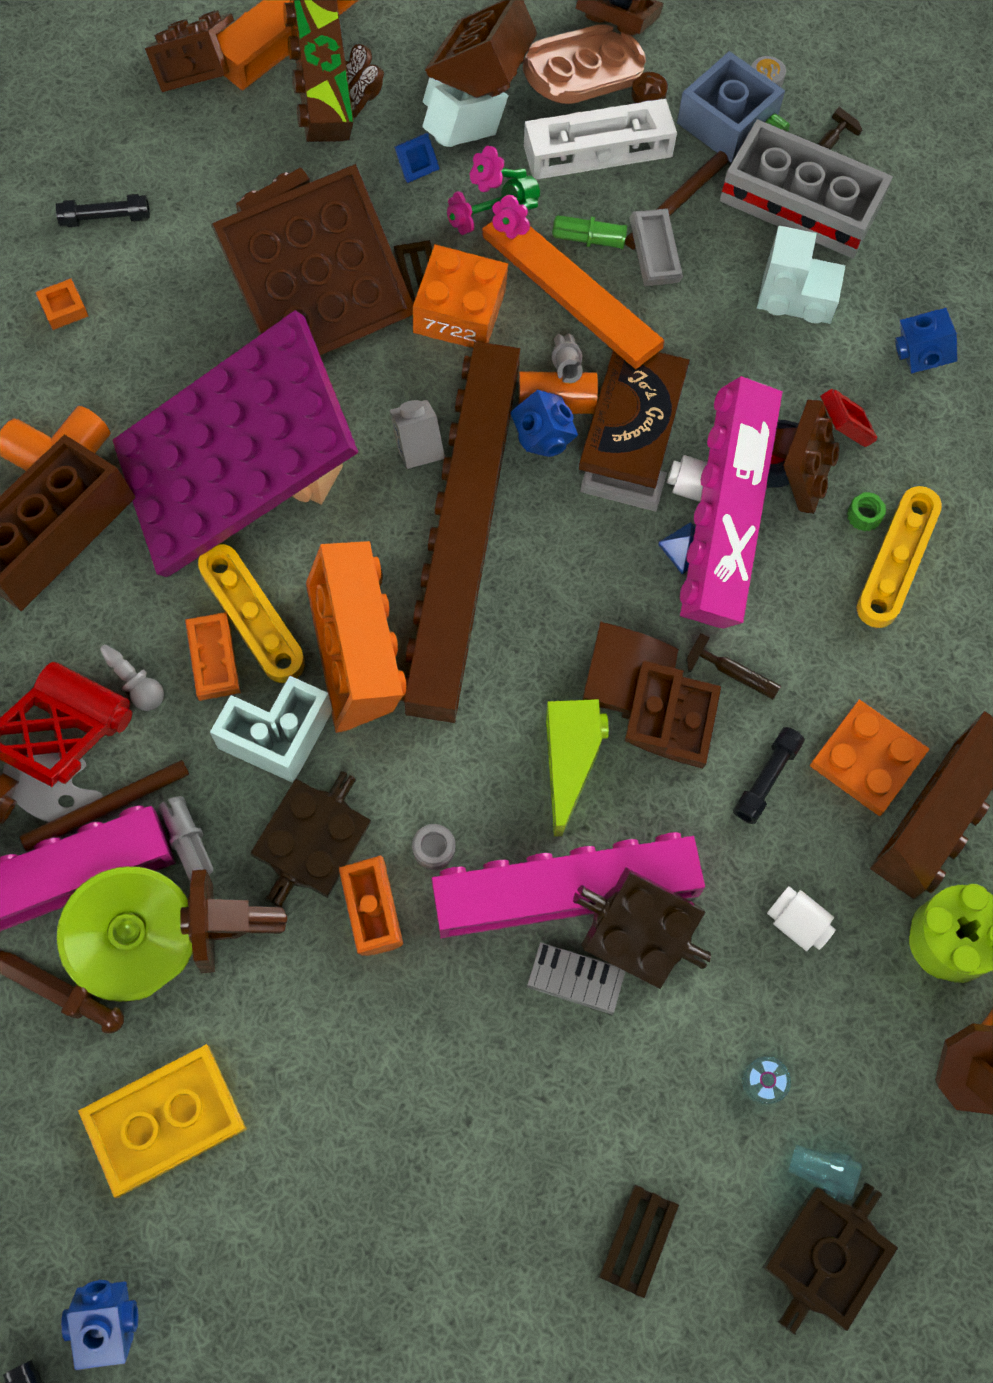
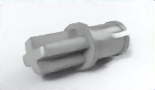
M570 333L564 337L558 334L554 338L555 347L551 356L553 365L557 369L558 377H563L562 381L564 383H575L581 378L583 373L581 349L575 344V339Z
M176 796L168 799L172 808H168L167 803L162 802L158 810L162 814L171 836L169 845L171 849L177 850L189 880L191 881L192 870L206 869L210 876L214 868L201 840L204 834L201 828H196L187 808L185 798Z

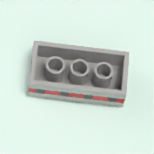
M757 119L727 170L720 202L776 226L817 233L815 243L854 259L882 206L893 176Z

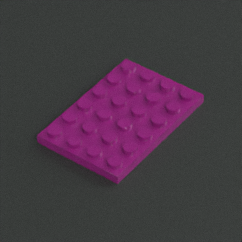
M296 310L112 440L125 481L135 495V499L132 502L156 573L164 577L171 576L200 557V555L214 548L359 453L306 319Z

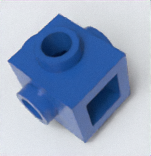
M947 308L900 320L901 336L895 338L896 350L899 360L906 359L911 374L958 361L957 333Z
M537 389L510 412L519 433V442L526 452L553 457L562 453L566 449V445L579 436L573 423V413L564 403L562 396Z
M97 1280L77 1288L69 1309H64L61 1321L64 1341H71L74 1370L126 1363L133 1341V1332H136L138 1328L136 1300H129L127 1282L110 1283L107 1280Z

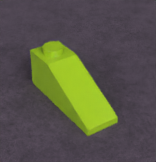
M599 699L547 702L546 730L554 837L563 836L599 753L602 739H608L607 713L600 714Z

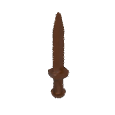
M0 950V974L63 1007L61 1013L75 1019L84 1016L101 1025L102 1032L108 1034L117 1032L123 1026L124 1014L118 1007L110 1009L93 1000V995L88 993L84 987L78 985L74 987L24 959Z

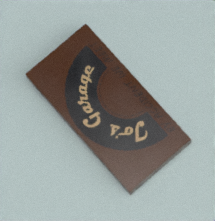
M613 351L578 470L656 489L690 360L658 352L635 370Z

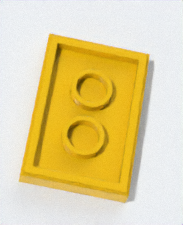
M207 1044L78 1110L114 1198L123 1196L247 1130L212 1051Z

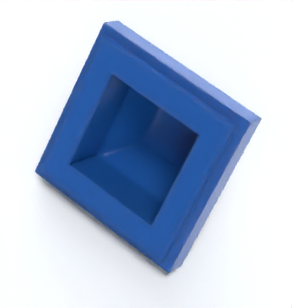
M428 133L394 146L407 183L440 169Z
M691 522L659 541L658 544L681 574L687 572L689 567L687 552L694 540L695 526Z

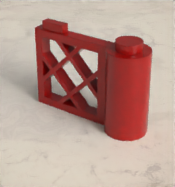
M51 662L41 671L34 687L0 717V737L2 735L22 733L24 743L8 746L0 743V760L50 787H53L58 781L66 784L81 769L82 762L79 760L104 735L109 737L116 732L121 733L127 728L132 718V710L129 709L130 701L57 662ZM33 706H36L50 713L51 718L26 720L25 714ZM78 728L87 734L82 738L63 740L61 729ZM54 730L56 741L30 743L29 732ZM59 753L60 760L51 769L34 761L33 755Z

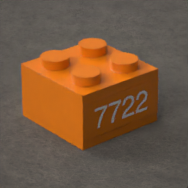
M435 244L413 304V333L471 348L474 346V341L489 343L506 291L508 263Z

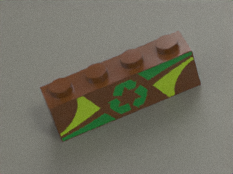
M290 0L289 3H284L283 13L285 26H291L292 36L288 37L289 59L296 61L297 70H293L292 75L293 90L295 94L300 93L301 104L297 105L298 126L305 128L306 142L348 141L351 136L354 120L337 0Z

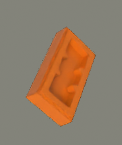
M227 612L185 619L198 700L202 701L241 693Z

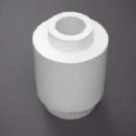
M683 455L681 462L673 460L666 482L673 485L671 493L700 502L703 489L700 482L701 474L707 462Z
M790 886L786 888L767 912L775 920L773 925L805 951H808L812 945L820 950L836 931L830 925L834 919L833 915L802 890H799L797 893Z

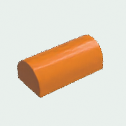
M519 371V404L538 389L562 396L564 403L573 414H594L598 398L597 372H583L578 381L569 384L562 381L563 377L559 378L557 372Z
M380 855L339 867L357 954L369 956L401 947L403 939L384 858Z

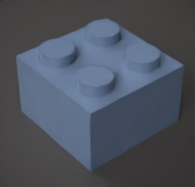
M729 51L683 91L677 124L715 152L723 151L728 156L729 162L732 163L756 120L766 122L773 114L779 115L785 90Z

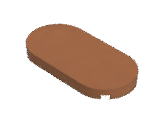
M594 25L534 42L523 61V71L529 84L542 96L554 102L573 104L631 87L633 81L643 73L646 62L645 54L640 44L631 35L613 32L614 27L610 25Z

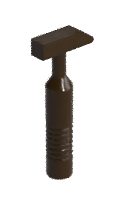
M838 107L831 117L839 123L835 129L829 130L818 142V145L831 150L839 141L840 133L844 128L860 136L862 132L860 122Z
M700 633L686 659L688 672L693 670L699 657H702L713 663L719 672L774 700L781 685L755 673V671L726 656L717 657L704 650L710 637Z

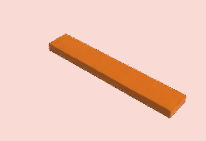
M493 222L482 228L483 238L635 370L664 348V339L531 226L526 234H518L514 239L508 238L505 232L497 231L493 226Z

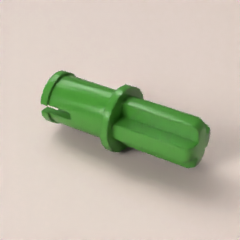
M559 215L555 217L552 229V236L554 238L587 243L586 247L596 244L622 250L624 249L627 225L595 221V217L585 220Z

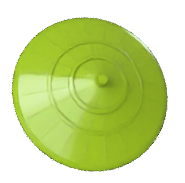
M118 867L91 877L70 896L59 918L57 949L62 965L78 986L84 987L88 993L99 998L122 1002L140 1000L151 996L180 974L192 955L193 950L189 934L182 935L180 926L181 907H188V898L177 884L168 877L147 868Z

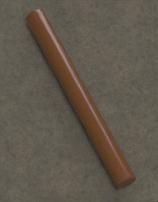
M718 151L657 209H668L669 216H671L728 163V156L723 151ZM631 232L625 239V245L634 250L636 247L633 233Z
M183 760L175 762L19 836L20 841L26 852H28L43 840L58 838L188 776V770Z

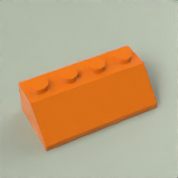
M370 541L321 544L306 581L327 692L329 693L333 710L332 717L336 733L350 730L394 712L401 698L406 693L405 675L402 670H398L395 659L398 652L397 638L394 632L389 631L387 622L389 601L386 594H381L379 585L381 565L377 556L373 557Z

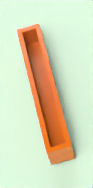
M262 0L222 32L216 34L229 69L225 77L242 91L289 55L288 37L292 36L291 26H285L283 7L284 3H289L290 0ZM337 0L339 15L358 0Z

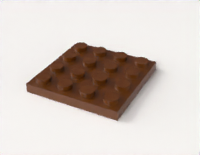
M356 164L211 224L260 335L296 310L305 317L320 355H323L413 315L412 299Z

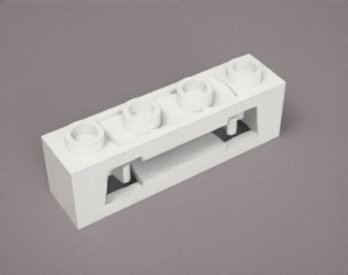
M660 99L525 121L524 149L531 174L537 180L673 157L677 131L667 100ZM648 142L651 148L633 153L629 151V145H632L633 149H637L640 143ZM573 154L572 163L549 166L550 158L560 157L561 161H565L567 155Z

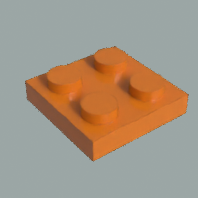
M859 699L809 766L880 817L927 754L929 748Z

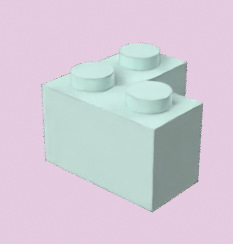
M429 77L423 98V103L428 106L422 127L432 134L439 144L447 147L496 135L508 95L503 92L497 96L490 97L489 93L476 98Z
M778 226L764 271L757 309L767 310L773 315L786 314L804 318L810 323L823 322L830 324L839 303L846 265L812 259L817 233Z
M289 676L270 712L230 695L210 734L218 749L293 783L333 711L329 693Z

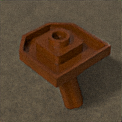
M192 870L188 907H181L180 926L182 935L189 934V940L192 943L193 959L201 973L215 972L214 940L237 939L246 933L281 934L285 931L287 914H285L282 907L249 906L248 900L213 899V883L207 870Z
M972 1023L944 1041L935 1080L938 1088L956 1110L993 1115V1026Z

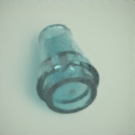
M796 1144L788 1172L801 1177L815 1187H819L837 1201H839L840 1197L852 1201L862 1164L851 1160L852 1155L810 1149Z

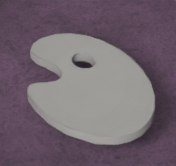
M59 753L33 755L34 761L49 769L60 760ZM83 758L79 760L82 764L78 772L86 767V762ZM4 764L3 773L19 781L12 798L26 812L44 821L51 822L103 797V794L97 790L82 789L74 786L72 778L66 784L58 781L53 787H50L11 765ZM62 795H69L74 799V803L72 806L64 807L58 803V799Z

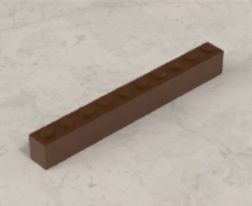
M474 341L472 356L464 357L462 379L467 380L465 389H458L455 412L460 413L459 423H451L448 441L449 446H454L452 457L445 456L442 468V480L447 481L445 492L438 491L435 515L440 516L438 527H431L428 540V551H433L431 564L424 563L421 575V587L426 588L424 601L417 600L414 610L413 624L419 625L417 638H409L406 651V662L412 663L409 677L405 676L406 693L400 700L404 701L406 716L450 723L456 722L510 423V412L512 411L519 373L521 348Z

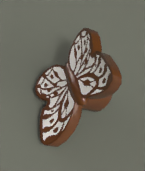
M362 44L354 45L351 49L349 61L345 60L354 118L357 117L367 101L377 97L381 91L384 71L380 67L370 65L372 53L370 49Z

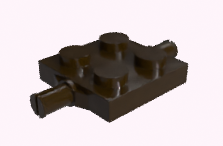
M341 771L339 773L340 775L329 792L316 790L295 779L252 849L251 856L270 866L279 876L268 896L265 897L270 903L273 904L274 902L276 906L282 907L294 885L310 888L328 898L340 877L339 867L348 864L371 824L369 818L352 810L344 801L356 782V779L351 775L347 779L346 772Z
M626 867L616 885L604 896L589 890L583 885L577 889L580 895L575 892L573 902L594 912L592 926L581 945L585 951L659 989L663 986L674 965L681 958L698 966L700 969L707 967L704 960L710 962L711 952L691 943L692 935L706 912L697 904Z
M864 1183L863 1188L852 1205L837 1202L819 1187H813L762 1268L783 1283L789 1294L793 1297L782 1317L777 1321L793 1335H796V1331L809 1311L823 1314L839 1328L848 1331L897 1251L898 1247L878 1233L872 1222L868 1219L879 1198L882 1197V1193L874 1190L875 1187L870 1184Z

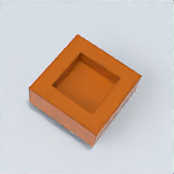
M72 279L35 292L52 330L88 317L86 308Z

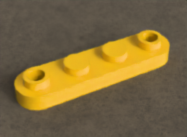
M916 486L908 489L901 498L857 602L858 616L865 624L871 627L883 628L889 626L901 611L942 508L939 496L930 488ZM912 507L921 509L923 514L914 513ZM871 605H879L883 609V613H876L872 610Z
M218 544L200 555L198 567L202 578L223 610L227 612L229 619L265 674L271 680L278 683H286L289 676L297 679L305 667L302 649L237 552L228 545ZM219 565L228 566L227 570L223 573L214 572L215 568ZM281 659L291 660L290 666L283 669L277 667V663Z

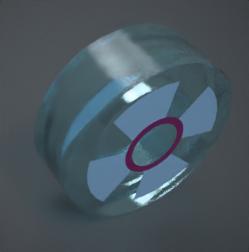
M765 1056L757 1058L746 1067L742 1083L750 1099L761 1105H771L786 1097L791 1087V1076L787 1067L780 1060Z

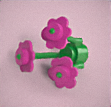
M486 146L482 153L474 155L473 167L470 170V180L473 184L478 185L481 192H488L490 188H498L502 183L503 177L511 178L503 186L501 197L471 206L466 202L462 192L457 191L448 200L447 216L450 224L455 228L457 227L461 235H465L474 230V221L471 215L493 209V212L496 214L492 220L494 228L499 232H505L508 238L514 239L518 234L524 235L529 231L530 223L526 216L528 215V210L538 207L537 201L540 197V188L533 176L526 175L525 168L515 170L504 168V160L498 157V152L493 146Z

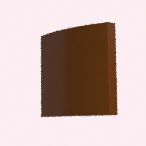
M600 622L583 700L599 699L600 708L622 712L621 718L629 719L642 661L675 668L679 649L648 635Z
M642 661L625 741L653 754L687 765L704 768L707 763L721 686L683 677L684 670Z

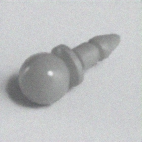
M102 645L100 650L109 667L114 668V672L123 681H126V684L121 689L124 692H130V699L133 705L143 711H151L159 707L164 699L162 685L153 678H146L147 672L144 669L136 673L135 668L127 660L123 659V655L108 645Z

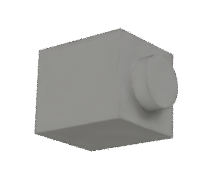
M428 400L407 401L401 404L400 407L389 410L397 448L407 469L445 458L438 419Z

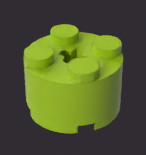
M969 884L945 888L917 909L911 921L909 944L914 958L928 974L954 983H966L993 970V895L983 886ZM959 929L964 934L963 939H960L956 934V931Z

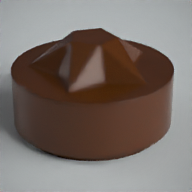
M654 72L642 73L633 81L632 100L635 103H641L644 101L666 99L667 81L663 76Z

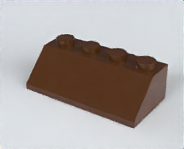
M501 0L459 19L425 68L428 77L476 98L489 93L490 97H494L508 90L513 77L517 75V70L520 64L523 63L524 57L537 35L524 0Z
M65 434L0 496V597L21 612L135 499L134 493L117 467Z
M984 711L957 738L870 867L872 871L912 899H915L924 891L930 894L935 891L946 875V872L940 868L947 857L954 860L966 845L968 838L963 833L968 825L971 823L976 826L990 808V805L985 802L991 790L993 791V717Z

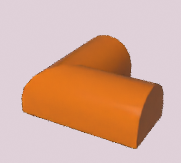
M77 406L52 438L19 419H12L0 431V456L27 471L64 434L93 453H96L111 432L99 416L83 406Z

